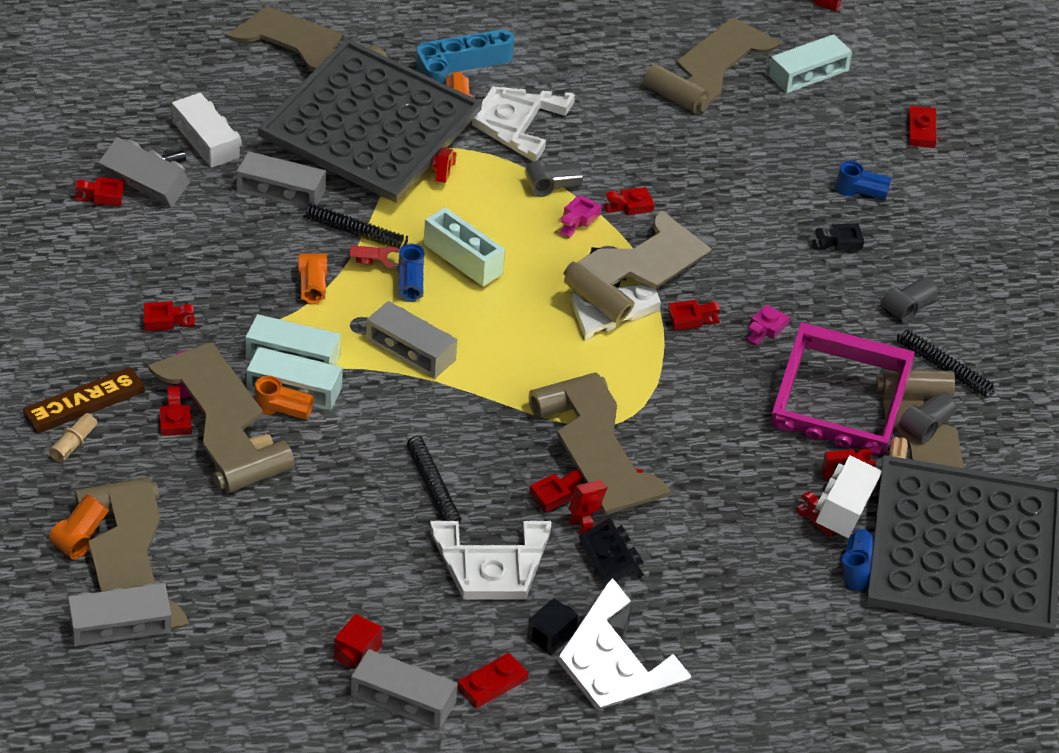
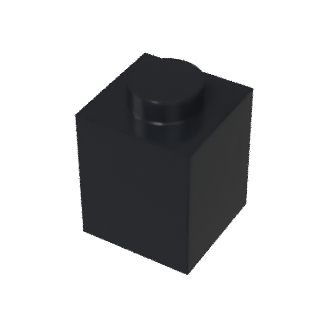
M553 598L529 618L527 639L552 655L568 642L576 632L578 614L568 605H564Z

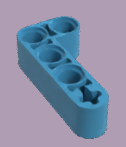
M495 30L421 43L417 47L416 70L445 84L448 73L508 63L513 59L514 35L507 30Z

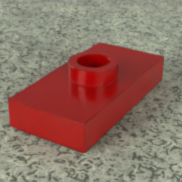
M910 106L908 112L909 146L935 148L937 142L936 108Z

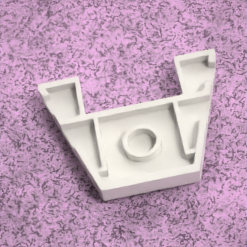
M492 87L482 101L481 111L472 120V126L531 161H537L545 150L546 140L524 134L539 109L566 116L574 104L575 94L565 93V97L552 96L551 91H542L540 95L526 94V89Z
M431 521L430 533L463 600L526 599L551 533V521H523L524 545H460L459 521Z
M614 579L606 585L557 659L597 710L650 692H657L672 685L685 683L692 677L674 654L653 670L647 672L607 622V620L631 602Z

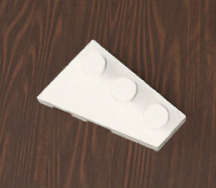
M646 284L618 287L620 291L635 302L633 309L623 321L628 320L632 322L660 311L661 301L656 289ZM578 293L571 294V304L585 340L594 337V333L602 329L610 331L616 328V323Z

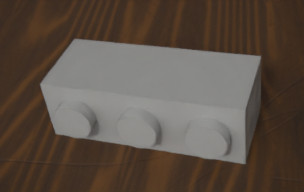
M116 137L99 161L106 176L113 179H124L125 185L171 208L190 183L185 173V168L176 161H171L170 163L153 150L147 152L130 139L125 141Z
M248 151L236 171L238 192L306 209L310 203H312V206L316 204L317 207L326 191V170Z
M390 301L386 302L367 318V341L434 379L456 361V338Z
M148 583L140 587L113 588L104 592H83L75 596H68L74 646L171 633V611L165 583Z
M368 649L351 676V696L440 730L456 704L457 682L422 670L418 666L393 659L386 654H380Z

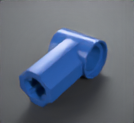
M844 161L839 168L835 190L844 196H854L859 193L886 200L892 177L865 171L862 165L855 161Z
M412 243L400 248L398 262V296L408 302H415L417 299L422 298L424 287L425 252L421 246Z
M856 529L855 533L850 535L847 550L842 556L845 585L851 590H864L868 588L875 535L870 534L866 529Z

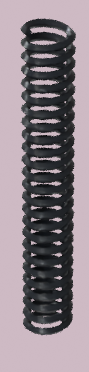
M312 203L308 204L306 215L303 216V218L307 217V219L312 221L315 220V222L327 224V226L347 231V233L350 232L356 236L359 235V237L362 236L371 241L374 240L383 245L397 247L399 250L404 240L403 234H396L395 231L392 233L391 230H384L383 227H376L375 224L372 226L371 223H364L363 220L360 222L359 219H352L351 216L348 218L347 215H340L339 212L336 214V211H328L327 208L324 210V207H316V204L312 206ZM406 236L403 246L407 244L408 236Z
M905 330L900 340V334H897V342H901L902 345L915 351L922 358H926L933 365H937L941 370L953 371L955 379H959L967 387L970 386L978 394L981 393L985 398H989L995 393L992 391L987 396L993 388V382L990 383V380L986 381V378H982V375L979 376L975 371H971V368L968 369L964 364H960V361L957 362L953 357H949V354L942 353V350H938V347L935 348V345L931 346V343H928L927 340L924 341V338L920 339V336L913 334V331Z
M412 436L407 442L408 450L415 461L442 521H451L456 518L453 521H458L459 519L460 524L462 518L448 493L447 487L435 466L422 436Z

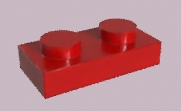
M508 652L458 680L457 688L477 709L527 681L529 672Z

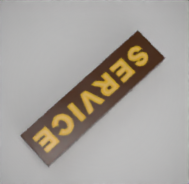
M129 367L23 408V414L36 434L80 418L85 413H93L145 392V385L134 370Z

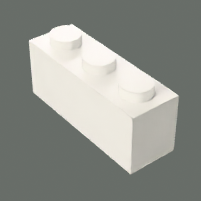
M201 92L172 102L173 123L211 168L240 158V147L242 146L240 135L237 131L232 130L226 118L220 116L215 110L213 103L208 101Z
M851 455L848 457L845 465L839 463L815 509L820 511L816 523L849 538L882 471Z

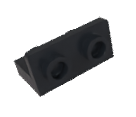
M611 518L606 519L578 536L605 585L612 579L614 581L619 580L633 570L638 578L644 576L639 566L644 563L635 547L629 549L627 545L631 541L628 533L622 525L616 527Z

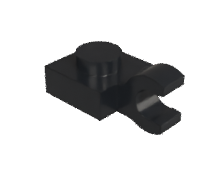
M832 224L831 229L817 228L815 229L817 239L812 240L814 250L827 249L831 245H834L836 250H863L865 242L859 224Z

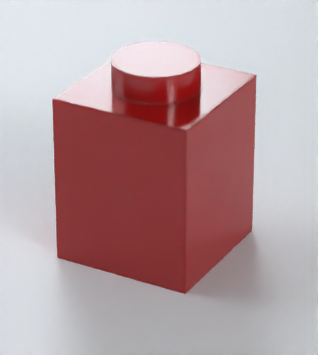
M355 613L334 638V658L343 666L356 669L368 649L378 652L382 647L383 627Z

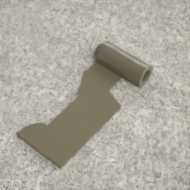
M266 6L230 32L227 38L236 42H255L263 39L299 53L308 68L314 71L335 50L342 36L340 32ZM371 45L370 47H368L369 49L387 57L386 53L380 47L376 45Z
M732 17L677 60V65L690 76L688 80L658 64H653L644 76L643 86L694 114H698L700 111H705L709 104L721 95L723 75L729 68L751 51L756 53L770 52L781 47L782 42Z
M660 211L653 222V229L656 235L633 249L600 248L577 263L571 262L563 273L565 275L564 283L614 323L619 324L629 315L635 302L615 287L614 284L630 276L656 289L709 255L713 249L664 211Z
M212 342L148 365V370L161 381L171 384L182 383L206 416L203 446L215 462L216 472L213 473V480L218 490L223 489L228 494L295 467L293 453L286 441L282 440L257 450L243 431L263 415V410Z
M883 369L881 375L876 376V392H881L885 421L900 376L899 372ZM911 370L894 431L901 438L907 439L911 460L964 468L957 428L941 424L934 436L928 442L923 443L899 426L902 415L910 406L916 405L920 407L924 404V399H931L937 393L942 394L946 392L954 397L955 375L953 371Z
M594 372L529 391L530 408L537 419L574 409L578 417L559 429L557 436L584 481L590 483L601 480L607 486L600 507L605 515L671 495L672 491L658 477L649 473H637L616 439L614 426L617 403L608 390L604 377H600L598 373Z
M149 477L75 490L76 506H78L87 493L108 507L109 511L106 516L114 515L117 526L89 540V548L100 591H109L113 588L140 587L148 583L155 584L147 553L160 523V514L156 500H159L157 483L151 482ZM169 600L171 630L188 627L189 621L184 611L175 602Z

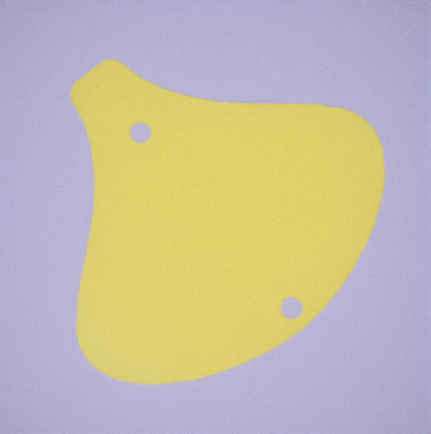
M447 148L453 149L457 156L456 164L451 167L450 177L446 183L435 181L436 172H432L431 165L397 203L380 196L369 221V224L371 223L372 226L375 224L376 227H383L384 230H391L392 233L395 231L396 234H403L404 240L400 248L403 246L406 236H408L407 244H417L424 249V287L422 298L417 299L415 302H408L398 296V267L389 268L380 259H373V264L356 263V258L351 257L339 275L326 287L325 299L321 300L318 304H306L298 311L280 319L341 334L340 356L336 366L343 367V369H366L398 373L435 381L532 415L534 414L529 404L530 390L596 372L600 377L605 378L608 390L617 403L615 424L634 416L645 406L653 394L660 379L665 347L664 327L660 311L632 322L628 320L616 324L615 329L610 331L602 329L595 332L594 337L587 340L584 339L571 304V294L577 292L564 283L565 275L563 273L571 262L577 263L588 256L591 247L613 246L618 249H633L616 228L603 216L599 215L587 227L579 224L575 233L570 238L559 234V231L565 226V224L561 223L564 207L576 198L575 195L564 188H555L549 195L536 196L532 192L525 175V167L495 155L459 148ZM445 207L505 249L503 274L484 287L424 245L425 219ZM363 237L358 246L391 247ZM389 253L388 261L390 263H398L399 253ZM627 276L626 281L621 280L620 287L644 283ZM390 301L456 338V361L434 379L367 341L366 334L353 332L350 328L351 321L357 317L369 318L386 302ZM574 409L543 418L568 424L578 416Z

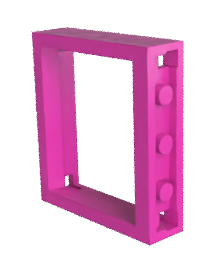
M801 322L772 411L771 425L776 426L783 432L796 431L804 433L806 437L813 440H820L821 438L830 440L839 447L848 448L852 446L860 449H871L872 455H886L912 370L915 352ZM805 348L900 373L882 436L786 411Z

